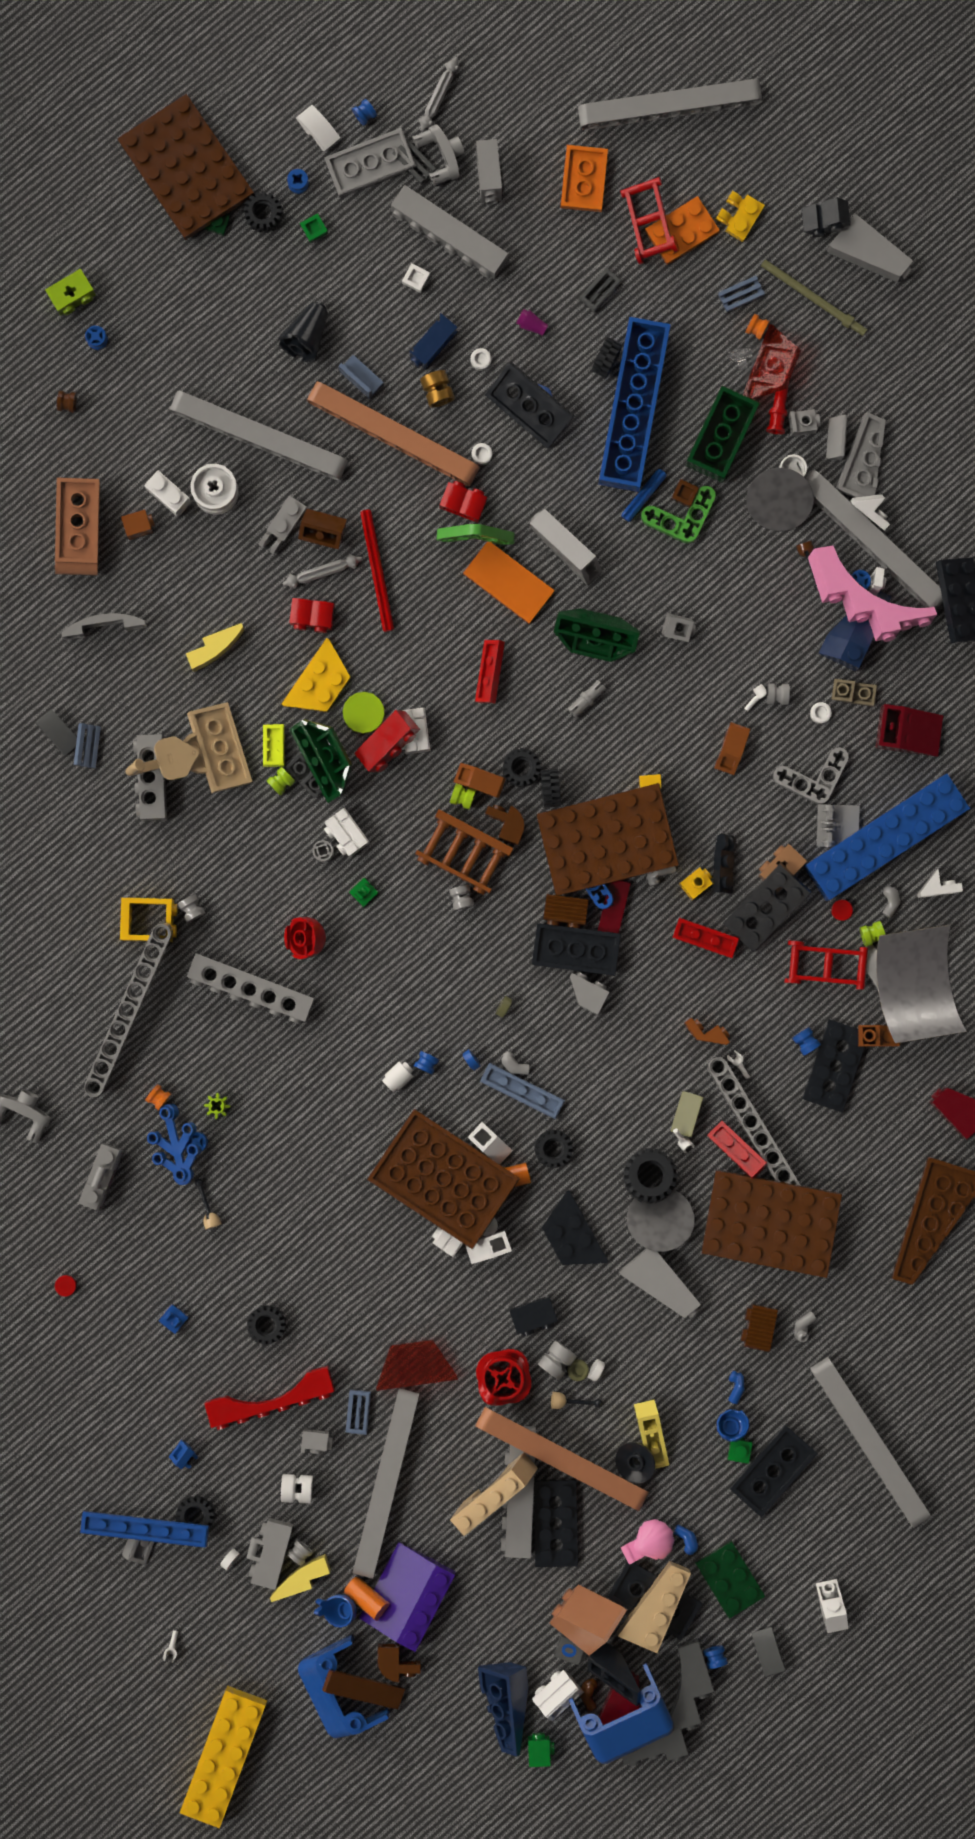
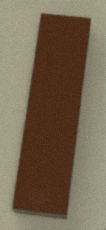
M330 1669L322 1688L325 1693L397 1710L405 1691L401 1686Z

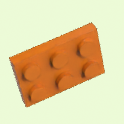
M567 145L560 208L602 212L608 149Z
M698 196L666 215L670 234L676 237L679 252L674 253L673 249L660 253L666 265H669L720 232ZM661 219L645 228V232L654 246L667 242Z

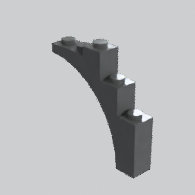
M697 1638L677 1644L680 1658V1682L677 1696L669 1712L674 1722L673 1731L668 1736L623 1756L624 1765L635 1766L646 1758L650 1760L660 1758L662 1753H666L667 1760H672L673 1762L680 1761L685 1758V1755H688L681 1729L692 1730L698 1727L697 1724H700L701 1721L694 1698L704 1699L714 1692Z

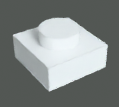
M411 263L402 280V284L421 293L430 276V272Z
M876 567L870 577L869 592L875 596L886 585L885 569Z

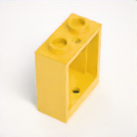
M121 898L120 940L148 941L150 935H131L132 904L166 905V923L170 924L173 929L170 942H173V937L177 936V925H173V920L178 912V906L174 904L173 899ZM166 929V935H165V936H159V937H161V938H166V937L168 936V931H167V929Z

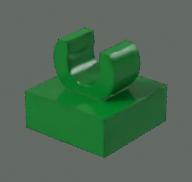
M365 878L349 891L363 907L379 893Z

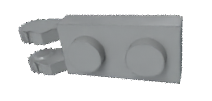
M288 496L267 528V532L261 539L259 546L263 548L267 545L271 536H275L278 539L270 550V553L274 555L281 544L285 543L306 511L307 506Z

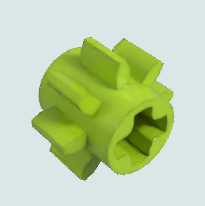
M216 1093V1098L214 1099L208 1096L210 1102L209 1104H204L205 1107L209 1108L207 1115L214 1113L215 1119H218L220 1113L223 1116H227L225 1109L231 1107L225 1103L228 1097L221 1099L219 1093ZM214 1101H221V1111L213 1110Z

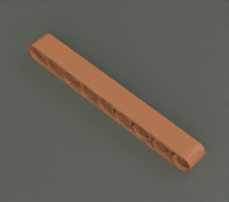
M317 381L307 398V401L313 406L466 486L472 484L480 469L472 461Z
M484 1407L475 1425L477 1428L637 1511H640L649 1493Z

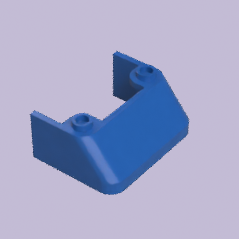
M352 1634L303 1658L298 1666V1673L327 1733L333 1738L359 1734L389 1719L390 1711L388 1708L366 1719L359 1712H351L344 1716L334 1694L325 1693L322 1690L329 1669L336 1671L337 1660L334 1653L353 1644L354 1637Z
M647 1663L643 1667L651 1685L644 1687L640 1691L642 1708L608 1724L603 1725L600 1718L595 1714L582 1716L573 1698L569 1699L582 1733L595 1759L601 1764H608L666 1737L674 1729L672 1717Z

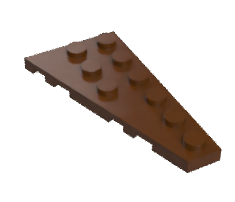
M927 1157L891 1276L892 1279L911 1285L914 1284L932 1255L938 1250L944 1238L947 1237L966 1210V1207L975 1197V1171Z

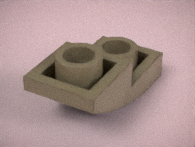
M834 679L832 700L875 707L878 686L856 683V681Z

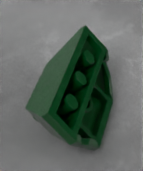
M581 608L558 612L554 627V634L559 637L571 653L608 662L615 661L629 653H634L640 634L639 630L622 618Z
M305 719L301 720L289 730L327 803H330L344 794L352 763L333 727Z

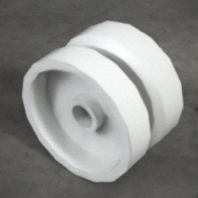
M207 464L199 468L192 477L191 493L198 507L204 512L213 515L223 514L231 510L236 504L239 496L238 485L232 472L225 466ZM214 487H217V488H218L217 491L214 490V491L212 492V489H213Z

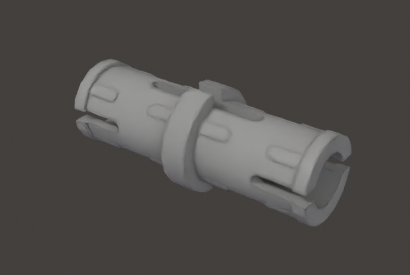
M596 680L585 693L582 692L580 694L581 697L568 707L567 710L577 718L588 706L594 704L593 701L606 690L605 686L601 685L599 680Z

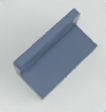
M354 355L344 365L341 363L338 366L339 372L369 399L384 385V382Z

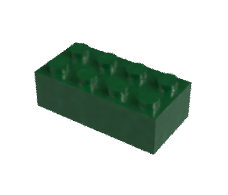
M721 386L685 466L723 483L760 403Z

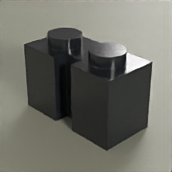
M836 197L823 201L819 205L813 204L802 208L804 232L811 234L812 237H823L827 232H840L844 227L850 226L847 200Z
M549 1296L509 1309L517 1335L522 1334L523 1337L535 1333L534 1329L542 1327L543 1330L554 1327V1322L558 1321Z

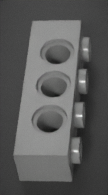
M162 734L136 735L137 741H133L134 753H137V759L145 762L144 755L147 752H153V760L157 759L154 747L159 740L164 739V736ZM160 769L138 774V782L135 783V794L139 795V803H136V816H140L142 821L167 820L166 778L163 777ZM150 772L154 773L155 780L152 783H146L145 775ZM150 793L155 794V802L147 804L145 801L146 796Z

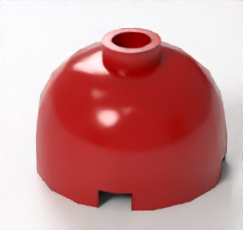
M310 917L292 919L290 926H286L284 933L287 950H291L294 954L292 956L297 959L317 956L326 944V933L322 924Z

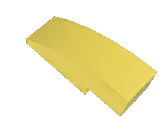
M242 623L202 638L205 644L204 647L186 653L193 672L206 667L227 652L244 632Z
M326 1554L310 1560L289 1574L270 1597L271 1602L310 1590L313 1587L312 1579L330 1574L331 1569Z

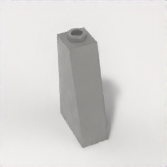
M857 214L851 218L850 226L844 227L827 249V252L895 282H898L901 277L906 279L913 270L910 268L913 260Z
M546 509L533 516L530 522L533 531L587 586L603 572L597 557Z
M646 1248L619 1270L623 1277L682 1317L686 1318L689 1316L691 1318L699 1311L698 1307L701 1304L657 1251Z

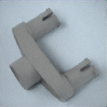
M437 124L428 127L429 130L412 136L417 149L434 141L446 163L445 168L429 174L434 187L449 179L454 180L460 177L456 157L465 154L459 137L456 136L448 140Z
M22 1089L18 1098L0 1094V1125L7 1109L32 1119L33 1124L26 1137L29 1141L33 1139L32 1142L39 1143L45 1127H48L51 1117L35 1106L39 1096L30 1091Z

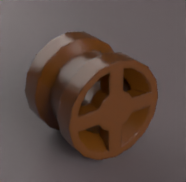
M59 390L57 411L68 410L70 413H75L77 393L71 392L69 394Z

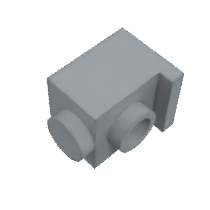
M815 409L791 411L788 415L791 437L814 434L817 431V427L821 425L820 416L815 414ZM803 418H808V419H809V423H808V424H804V423L802 422V419H803Z
M667 613L662 634L665 637L689 642L690 637L694 636L696 625H694V621L690 618ZM678 623L682 624L680 630L675 629Z
M304 1429L301 1453H305L306 1449H310V1453L322 1454L323 1451L331 1450L333 1438L329 1437V1431Z

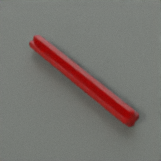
M367 509L360 512L382 628L384 632H390L394 630L372 512Z

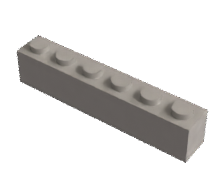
M406 185L403 186L391 204L392 215L400 221L404 219L410 223L409 226L413 230L425 233L431 242L442 244L449 254H457L462 258L463 263L470 267L472 265L479 269V273L486 278L491 277L495 279L508 260V253Z
M523 1426L536 1433V1427ZM510 1445L509 1452H505V1465H509L524 1451ZM525 1453L535 1464V1457ZM534 1475L522 1490L503 1504V1508H507V1516L502 1517V1530H506V1538H501V1551H505V1557L531 1558Z

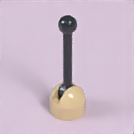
M196 1179L195 1185L199 1188L207 1212L203 1219L205 1230L221 1225L220 1218L217 1214L210 1211L202 1187V1179Z
M552 1392L551 1409H561L566 1403L595 1405L597 1408L602 1406L600 1399L595 1401L566 1399V1396L560 1392Z

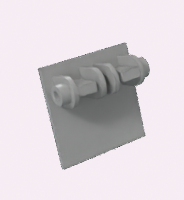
M818 804L816 846L833 847L858 831L860 806Z

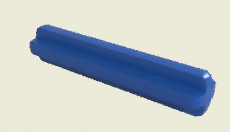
M657 469L623 511L621 515L623 519L630 522L666 478L667 474L663 470Z

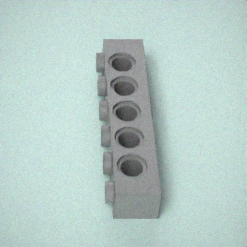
M197 953L187 974V977L191 978L190 983L200 987H202L203 983L211 986L210 991L221 995L223 991L231 994L229 997L239 1002L242 999L249 1000L250 1006L260 1010L262 1006L270 1008L269 1013L279 1017L283 1013L290 1016L289 1021L301 1024V1021L307 1022L315 998ZM209 969H214L217 973L216 978L212 981H208L205 976ZM230 976L236 979V985L233 988H227L225 985L226 979ZM248 984H253L256 987V992L252 996H248L245 993V987ZM269 991L274 992L276 995L273 1003H267L264 999L265 994ZM287 999L295 1001L296 1005L292 1011H287L284 1008V1003Z

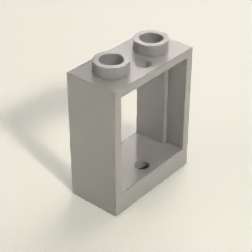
M497 139L476 141L481 203L486 202L487 205L497 204L498 201H502Z

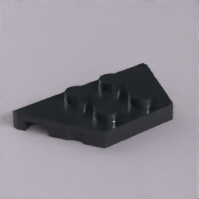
M569 1190L566 1191L541 1227L562 1265L607 1263L608 1260L572 1194Z

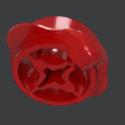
M505 1349L490 1352L484 1355L477 1364L476 1377L478 1389L482 1400L486 1404L501 1406L517 1403L528 1395L532 1381L529 1363L522 1351ZM499 1361L509 1362L505 1368L492 1365ZM515 1367L521 1376L520 1384L512 1376V1371ZM487 1370L491 1372V1375L496 1380L493 1388L488 1383ZM509 1370L507 1379L498 1385L501 1375ZM502 1387L515 1389V1391L510 1393L498 1392Z

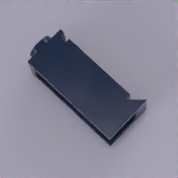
M440 313V321H436L413 347V352L409 351L410 361L416 367H423L426 370L458 333L456 330L458 327Z

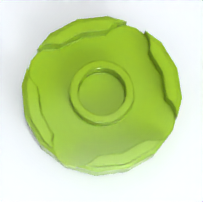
M355 693L344 704L343 718L347 726L354 732L361 734L371 733L377 730L383 723L384 706L380 699L372 693Z

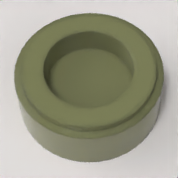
M504 996L495 1014L504 1017L512 1004V999Z
M575 1359L571 1366H568L567 1372L572 1380L582 1381L587 1377L589 1369L583 1360Z

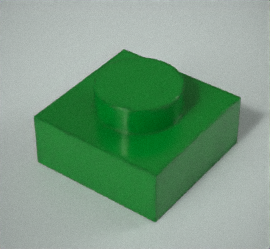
M318 213L300 223L310 243L328 234Z
M745 1440L730 1442L727 1460L749 1464L752 1442Z

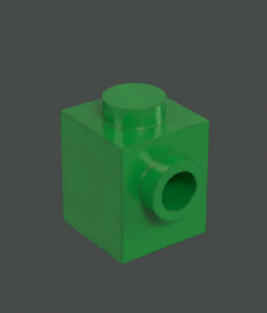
M533 1733L532 1736H528L529 1767L551 1766L550 1755H554V1742H550L549 1736H545V1733Z

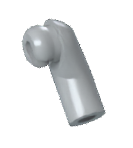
M886 886L883 894L887 897L888 904L882 914L891 918L900 905V898L895 887Z

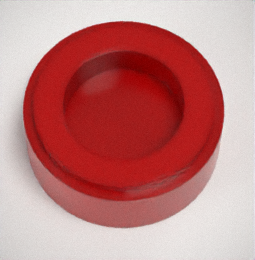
M838 900L831 907V914L838 921L849 919L853 912L852 905L846 900Z
M70 1275L60 1276L55 1282V1290L60 1296H70L77 1288L76 1280Z

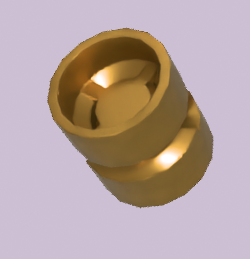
M445 370L431 372L420 379L423 390L428 392L426 398L430 408L446 405L455 399L452 388L447 386L449 380Z

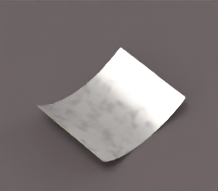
M951 925L879 936L876 957L878 992L885 1021L895 1043L967 1032L957 1012L949 981L947 947Z

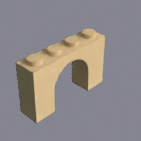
M523 1452L506 1467L504 1472L486 1490L481 1493L478 1489L464 1500L450 1521L465 1536L522 1490L538 1468Z

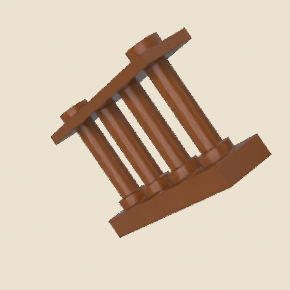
M438 809L435 818L438 820V826L423 853L418 850L416 851L417 860L427 866L431 863L473 885V890L482 895L485 892L490 894L492 889L488 888L487 884L501 858H504L505 855L510 857L513 848ZM451 826L457 830L455 832L457 835L441 863L432 858L431 855L445 829ZM470 836L475 839V846L461 872H458L449 866L464 838L467 839ZM489 846L494 849V855L482 878L477 882L468 877L482 849Z

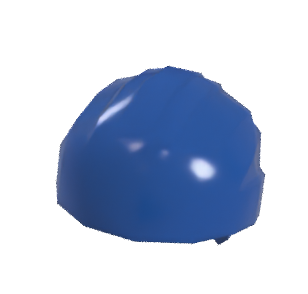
M338 1594L327 1600L317 1599L315 1601L320 1607L315 1609L314 1614L317 1616L324 1615L325 1619L335 1627L342 1628L348 1626L356 1618L357 1607L355 1602L346 1595Z

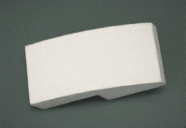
M313 105L296 117L308 135H312L322 151H325L340 139V136L331 124Z

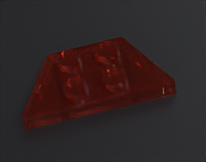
M772 324L768 326L743 392L744 396L752 400L787 389L801 352L794 343Z
M433 1339L395 1344L390 1346L376 1390L458 1380V1376Z

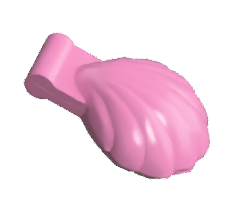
M659 1520L645 1521L638 1530L637 1538L620 1548L629 1564L644 1556L655 1560L664 1559L673 1549V1532L666 1523Z

